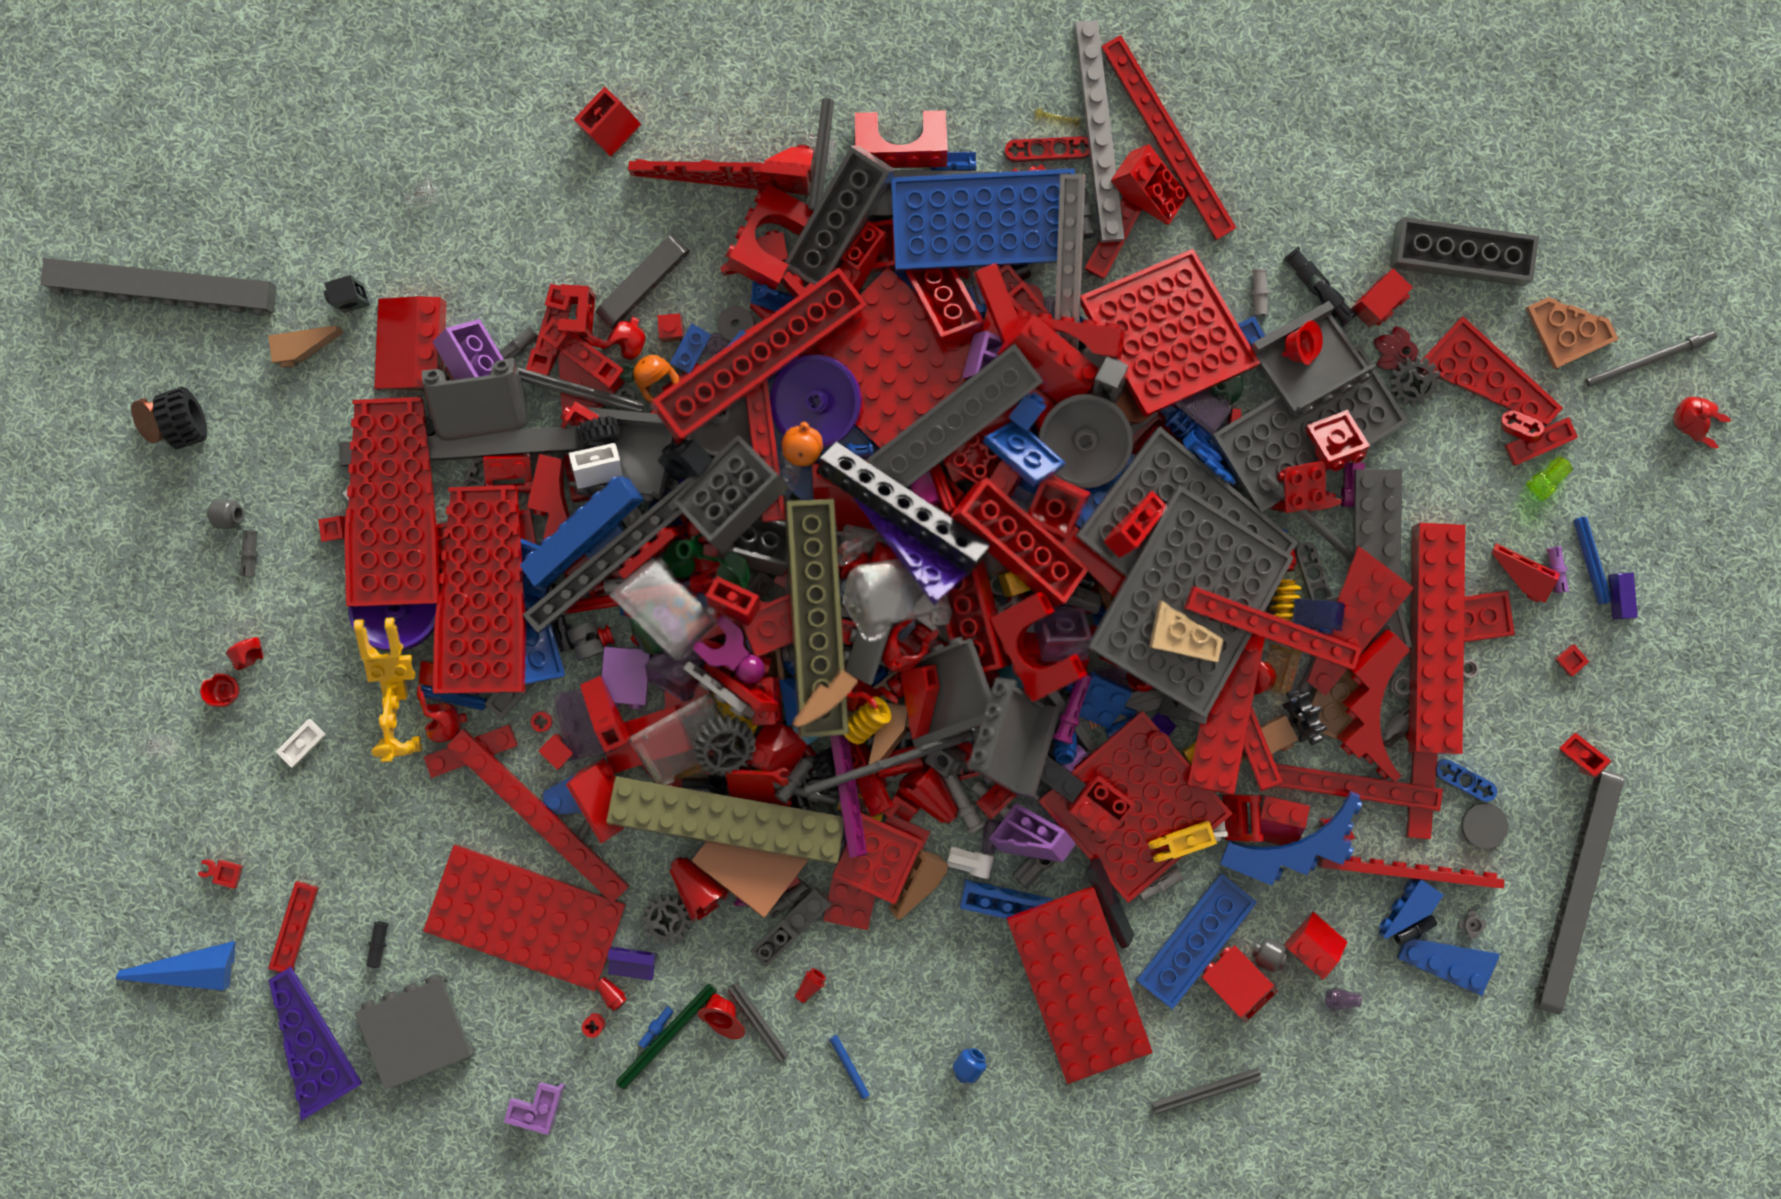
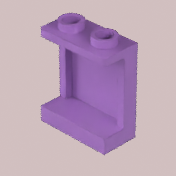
M604 647L602 679L616 707H619L620 703L629 704L628 708L642 709V705H648L647 694L652 654H646L641 649Z

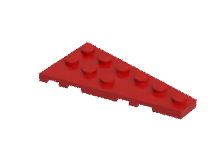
M1357 545L1354 558L1348 568V574L1343 587H1341L1324 634L1362 648V652L1414 587ZM1315 657L1306 681L1326 696L1346 672L1347 668Z

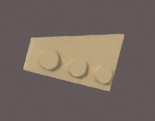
M1163 601L1158 602L1149 647L1212 662L1219 661L1222 638L1191 621L1184 614L1175 611Z

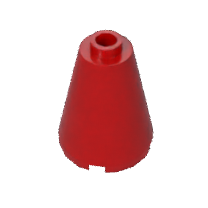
M924 761V769L909 772L900 781V788L897 791L940 823H950L957 817L956 812L958 808L941 774Z
M679 857L670 864L672 867L669 870L670 875L693 922L696 921V918L701 920L719 907L718 901L721 898L724 901L728 898L729 892L693 864L689 858L682 859V857Z

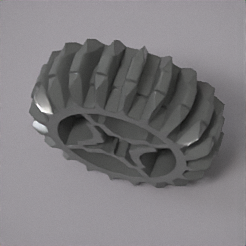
M727 714L724 720L718 715L715 722L709 719L708 726L701 724L702 732H696L697 739L693 740V753L696 756L697 763L701 764L704 771L709 770V773L712 775L717 772L721 777L724 772H729L731 775L732 770L739 771L741 765L747 767L748 763L746 760H753L752 752H755L756 749L754 745L756 739L752 729L748 727L745 721H740L737 716L731 719ZM736 735L742 738L740 746L735 742ZM708 745L713 748V756L707 753Z

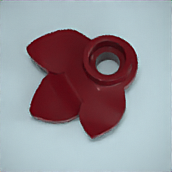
M1395 326L1392 330V335H1381L1374 339L1375 347L1383 354L1376 364L1381 369H1396L1399 367L1398 362L1406 364L1407 357L1414 361L1415 357L1418 356L1417 346L1411 342L1409 332L1402 327ZM1408 348L1411 353L1403 355L1402 350Z

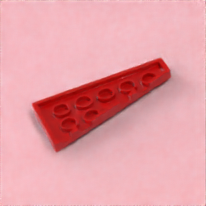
M1464 316L1460 317L1420 360L1422 362L1423 359L1428 358V365L1434 363L1436 368L1433 371L1439 370L1441 374L1438 378L1509 410H1514L1537 419L1543 425H1548L1563 409L1559 403ZM1416 367V368H1418V369H1420V370H1422V371H1426V372H1427V370L1424 369V368Z

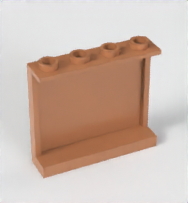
M706 842L691 862L764 918L808 860Z

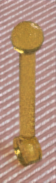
M1041 108L1035 111L1037 118L1048 117L1070 122L1075 126L1081 124L1079 117L1069 118L1044 112Z

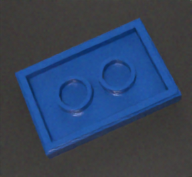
M1014 421L989 434L983 441L985 445L1032 487L1063 469L1066 463L1029 430H1024Z

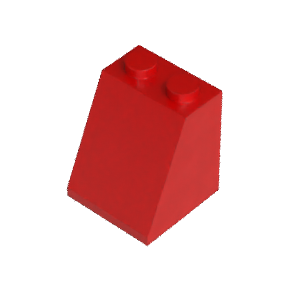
M1234 945L1232 948L1227 947L1222 951L1219 961L1215 964L1213 962L1204 969L1203 972L1205 974L1202 978L1246 1023L1278 993V990Z

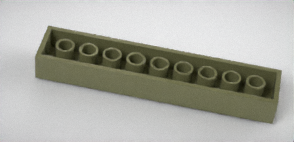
M834 499L787 501L784 504L797 715L817 685L821 684L827 688L838 671H844ZM846 696L822 716L799 726L798 737L848 734Z
M617 776L607 818V824L611 826L832 865L838 863L844 829L842 816Z

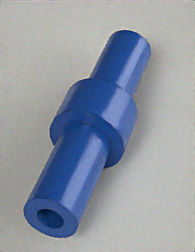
M667 1006L660 1016L648 1026L649 1030L638 1044L646 1048L655 1035L661 1033L664 1029L663 1025L674 1011Z

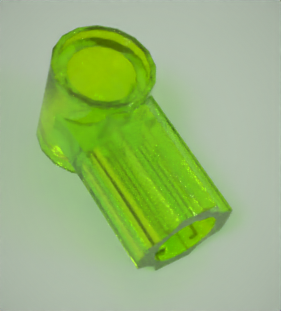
M1557 456L1543 471L1536 473L1532 477V481L1528 480L1525 485L1540 501H1544L1556 491V486L1574 469L1567 459Z

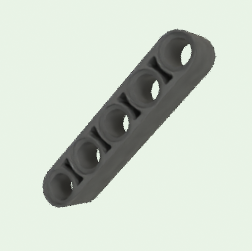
M674 234L668 236L600 304L596 314L613 329L619 323L618 321H623L635 308L634 305L637 306L651 292L650 289L653 290L667 276L666 273L669 274L683 260L682 257L685 258L690 250Z

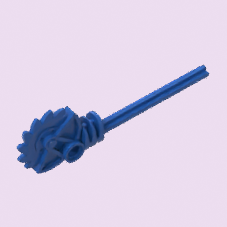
M1081 315L1079 323H1083L1084 318ZM1171 405L1160 410L1165 416L1164 425L1169 427L1170 431L1175 433L1178 439L1182 440L1187 450L1199 457L1206 466L1219 477H1222L1227 483L1230 482L1233 485L1236 483L1237 479L1232 470L1226 464V460L1218 447L1211 441V433L1202 424L1196 422L1181 406L1175 407Z

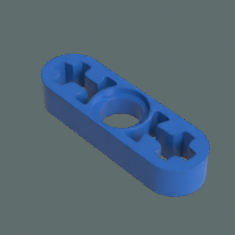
M1447 759L1437 761L1436 776L1439 779L1481 801L1489 802L1497 796V787L1494 783ZM1448 764V769L1456 772L1455 776L1447 773L1442 775L1443 771L1440 767ZM1463 774H1468L1471 778L1470 784L1466 787H1463L1459 782ZM1476 784L1485 788L1489 786L1490 794L1482 796L1483 792L1475 788Z

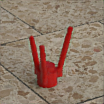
M720 565L709 570H703L699 575H693L690 579L691 590L694 593H703L706 596L715 581L710 574L717 572Z

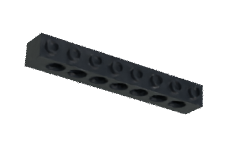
M836 442L820 458L816 472L824 479L829 480L842 491L848 493L881 517L887 519L899 529L905 531L920 543L956 565L959 569L970 575L984 559L990 543Z

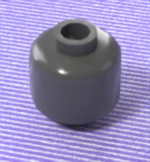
M218 499L210 504L207 510V518L215 528L233 529L242 522L244 511L235 500Z
M1265 938L1262 943L1257 942L1253 955L1257 956L1256 964L1272 972L1283 969L1289 954L1286 952L1284 944L1270 938Z

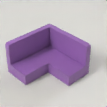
M540 1082L533 1104L511 1098L504 1123L548 1135L553 1129L565 1084L560 1083L557 1087Z

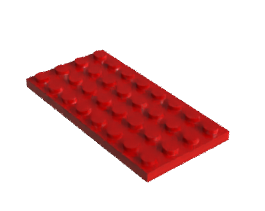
M454 844L423 932L596 991L595 985L599 982L609 949L612 946L626 904L617 900L612 903L605 896Z
M1093 886L1006 918L1067 1084L1153 1053Z

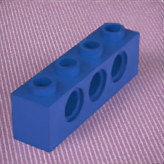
M964 879L960 896V909L1006 919L1009 916L1053 901L1054 899Z

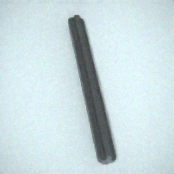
M517 367L522 382L625 411H644V403Z

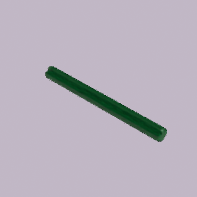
M707 984L616 1081V1084L621 1089H626L698 1011L704 1007L711 999V996L716 994L717 990L715 987Z

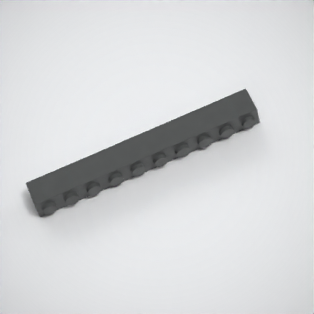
M43 258L40 284L49 288L50 293L64 294V291H72V295L86 297L87 293L94 294V297L109 299L110 295L117 296L116 299L121 301H131V298H139V302L153 304L154 300L162 301L161 304L176 306L177 302L184 303L185 307L196 309L199 305H205L207 309L221 311V307L229 308L230 312L235 313L252 310V314L265 316L266 312L274 313L277 288L276 285L267 281Z
M690 477L683 481L524 613L523 616L537 633L544 631L622 566L626 559L637 554L645 543L654 540L660 530L666 526L668 528L684 515L672 499L695 477Z

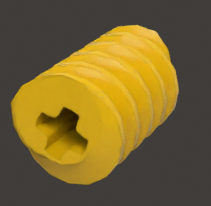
M1282 579L1275 591L1278 595L1271 598V601L1277 603V605L1270 606V610L1276 612V614L1272 615L1298 624L1292 621V618L1298 617L1299 614L1292 610L1300 607L1299 604L1293 601L1300 599L1301 596L1294 593V591L1300 590L1302 587L1295 584L1297 582L1295 580Z
M873 697L877 702L878 709L873 708L866 702L865 706L860 707L859 711L854 712L853 716L847 718L848 734H844V736L849 741L855 744H862L891 720L890 708L883 699Z

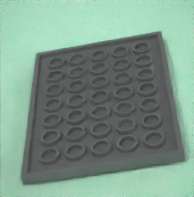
M1157 427L1075 535L1087 547L1126 577L1152 529L1136 549L1121 558L1115 555L1104 543V540L1149 492L1153 491L1166 505L1176 486L1180 485L1288 554L1291 553L1298 543L1264 513H1260L1258 508L1161 427Z
M1180 485L1176 486L1164 508L1162 516L1154 525L1088 643L1087 648L1202 718H1206L1252 633L1184 609L1191 587H1198L1264 612L1294 557ZM1159 601H1163L1175 611L1184 614L1191 621L1203 626L1223 639L1218 662L1149 647Z

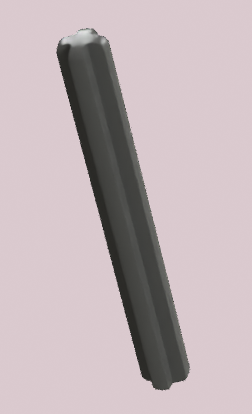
M823 98L821 102L808 205L811 211L815 210L823 195L834 100L830 98Z
M1254 1068L1153 1101L1152 1108L1154 1113L1158 1115L1260 1082L1262 1076L1258 1068Z

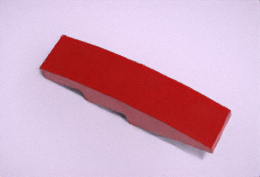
M1010 265L997 266L1016 310L1028 311L1037 317L1039 313L1051 315Z

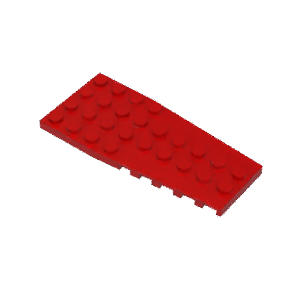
M420 397L353 400L354 419H351L353 436L352 441H350L352 453L351 464H349L348 468L350 486H347L349 503L348 509L346 508L344 535L346 606L437 604L439 595L438 531L424 401Z
M514 485L449 487L450 500L449 506H446V514L448 515L447 529L444 528L443 537H446L445 550L442 551L441 555L443 569L439 575L441 589L440 595H438V603L436 604L434 624L433 693L525 692L526 618L523 616L525 613L523 570L520 567L522 552L518 489Z

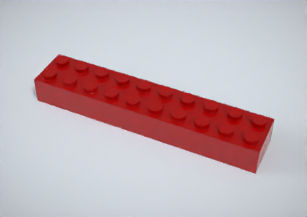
M837 268L653 399L650 406L676 441L680 443L864 310L867 304L842 270Z
M1418 523L1412 526L1411 586L1414 589L1411 591L1410 641L1412 647H1410L1408 753L1458 755L1463 754L1465 525Z

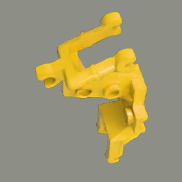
M386 618L385 629L391 651L389 654H379L369 644L366 627L363 628L364 620H355L354 631L362 661L364 660L368 682L379 681L383 696L382 707L384 710L383 715L379 717V725L383 730L384 738H381L379 743L371 750L373 756L382 757L381 762H391L396 756H405L423 750V745L420 744L421 736H413L406 743H400L394 738L399 700H407L408 697L405 680L414 679L416 675L412 668V655H400L404 645L400 643L397 626H394V618Z

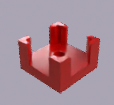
M561 284V296L572 297L571 304H577V320L559 319L557 330L559 332L574 333L581 339L587 337V334L593 336L596 294L589 286Z

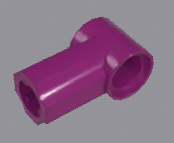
M1345 463L1344 482L1341 489V497H1343L1341 499L1342 507H1354V470L1365 469V463Z

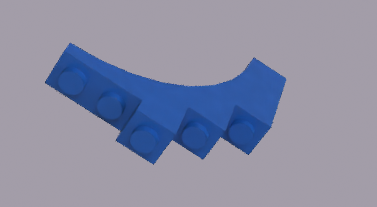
M1350 791L1342 807L1333 818L1318 831L1301 840L1285 845L1267 847L1245 845L1229 840L1220 865L1273 886L1275 880L1279 881L1283 873L1281 865L1307 876L1310 870H1315L1318 858L1315 857L1316 855L1343 865L1345 860H1350L1354 849L1350 847L1351 841L1344 838V836H1349L1352 830L1353 823L1350 821L1353 814L1357 815L1360 811L1362 802L1359 801V794Z

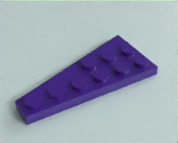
M854 498L934 606L968 575V573L959 569L956 565L938 555L935 551L920 543L917 539Z
M289 967L269 979V985L274 1006L277 1008L279 1016L278 1024L284 1038L283 1045L290 1075L294 1081L296 1090L294 1093L296 1101L299 1103L301 1111L299 1114L302 1121L362 1084V1081L292 967Z

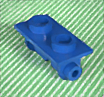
M948 152L947 167H931V170L976 171V152Z
M755 281L752 283L751 303L773 312H777L795 299L792 295L772 290L765 284L760 285Z
M691 323L670 364L690 374L712 334Z

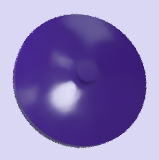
M808 355L797 358L780 371L772 386L770 395L771 412L779 430L785 434L791 427L800 426L802 422H806L809 428L819 432L824 447L831 446L844 439L855 427L861 412V392L856 378L844 364L828 356Z
M436 604L348 607V616L353 630L355 620H364L363 628L366 627L369 644L380 651L391 652L385 629L386 618L395 619L394 626H397L400 643L404 645L402 651L420 645L434 632Z

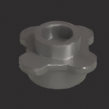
M1469 911L1467 917L1464 920H1460L1458 925L1459 928L1464 929L1468 933L1470 938H1476L1477 934H1480L1486 928V921L1479 918L1475 911Z

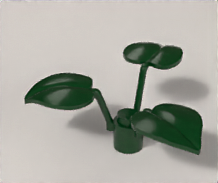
M702 533L692 536L691 540L673 541L657 566L663 572L672 570L676 578H687L695 571L696 563L694 559H705L721 564L717 569L716 577L718 576L743 589L747 588L749 582L748 565L741 555L730 552L724 560L703 555L704 546L698 541L699 538L704 536Z

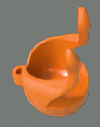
M657 355L643 357L636 363L633 369L634 381L641 391L643 398L650 404L654 399L649 393L651 384L661 379L666 373L669 374L673 385L679 382V376L664 358Z
M802 422L800 426L791 427L787 430L781 441L783 455L786 460L792 465L799 467L814 464L820 457L824 447L819 432L809 428L806 422Z

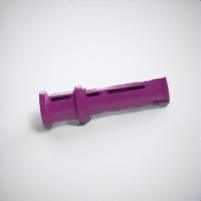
M1086 675L1075 681L1065 712L1059 717L1060 724L1056 734H1053L1052 738L1072 745L1073 741L1071 739L1075 727L1080 723L1078 719L1079 712L1092 677Z

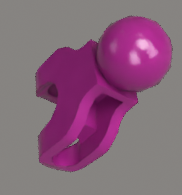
M721 615L718 618V625L726 634L724 646L720 649H712L703 642H696L693 646L694 650L709 665H726L732 670L735 669L736 676L743 683H757L764 675V663L759 657L750 655L744 648L742 630L726 616Z

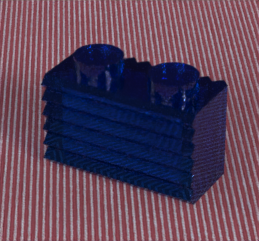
M1295 598L1292 622L1311 630L1319 629V632L1322 634L1333 635V630L1342 631L1345 603Z

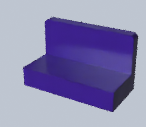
M1634 573L1609 574L1612 620L1638 618Z
M612 946L608 952V959H610L608 974L652 980L657 953Z

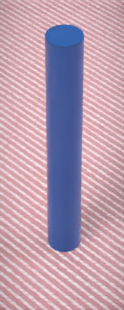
M837 1034L832 1036L829 1040L862 1099L867 1098L870 1094Z

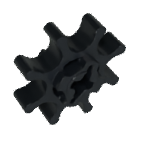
M1298 689L1287 692L1286 696L1289 701L1282 704V707L1290 714L1289 722L1291 726L1298 730L1299 742L1309 740L1310 745L1321 742L1323 739L1319 733L1327 730V727L1319 720V714L1322 711L1321 707H1314L1311 704L1309 691L1300 694Z

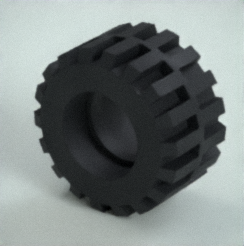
M179 387L154 396L153 413L162 436L171 447L178 450L206 440L207 424L204 413L195 396L186 387Z

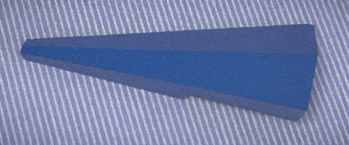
M236 941L119 970L116 979L225 990L230 987L231 964L234 963Z

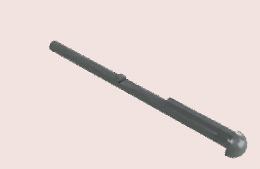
M975 727L923 745L920 748L805 786L806 794L808 796L969 740H973L976 743L979 730Z

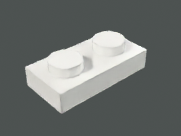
M308 719L276 753L293 768L326 734L311 719Z

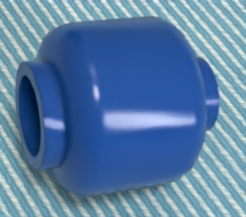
M971 1048L964 1049L953 1063V1070L957 1080L962 1083H976L987 1067L986 1059L982 1052Z

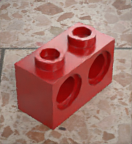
M780 676L762 677L760 681L753 684L778 703L775 712L765 711L763 714L755 712L752 717L753 725H772L783 722Z

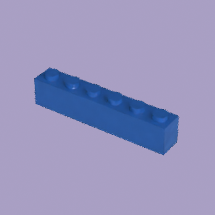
M617 476L610 479L602 491L595 493L590 498L591 501L588 504L577 509L569 521L562 523L558 527L557 532L545 538L537 550L526 555V560L520 564V567L534 587H548L644 501V498L629 478Z

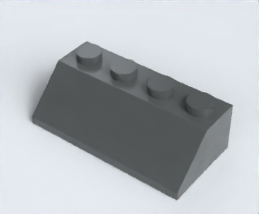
M872 580L871 586L866 585L863 599H866L864 608L859 607L856 620L859 621L857 630L852 629L849 642L852 645L850 651L846 650L843 656L845 672L869 685L873 683L900 600L898 587Z

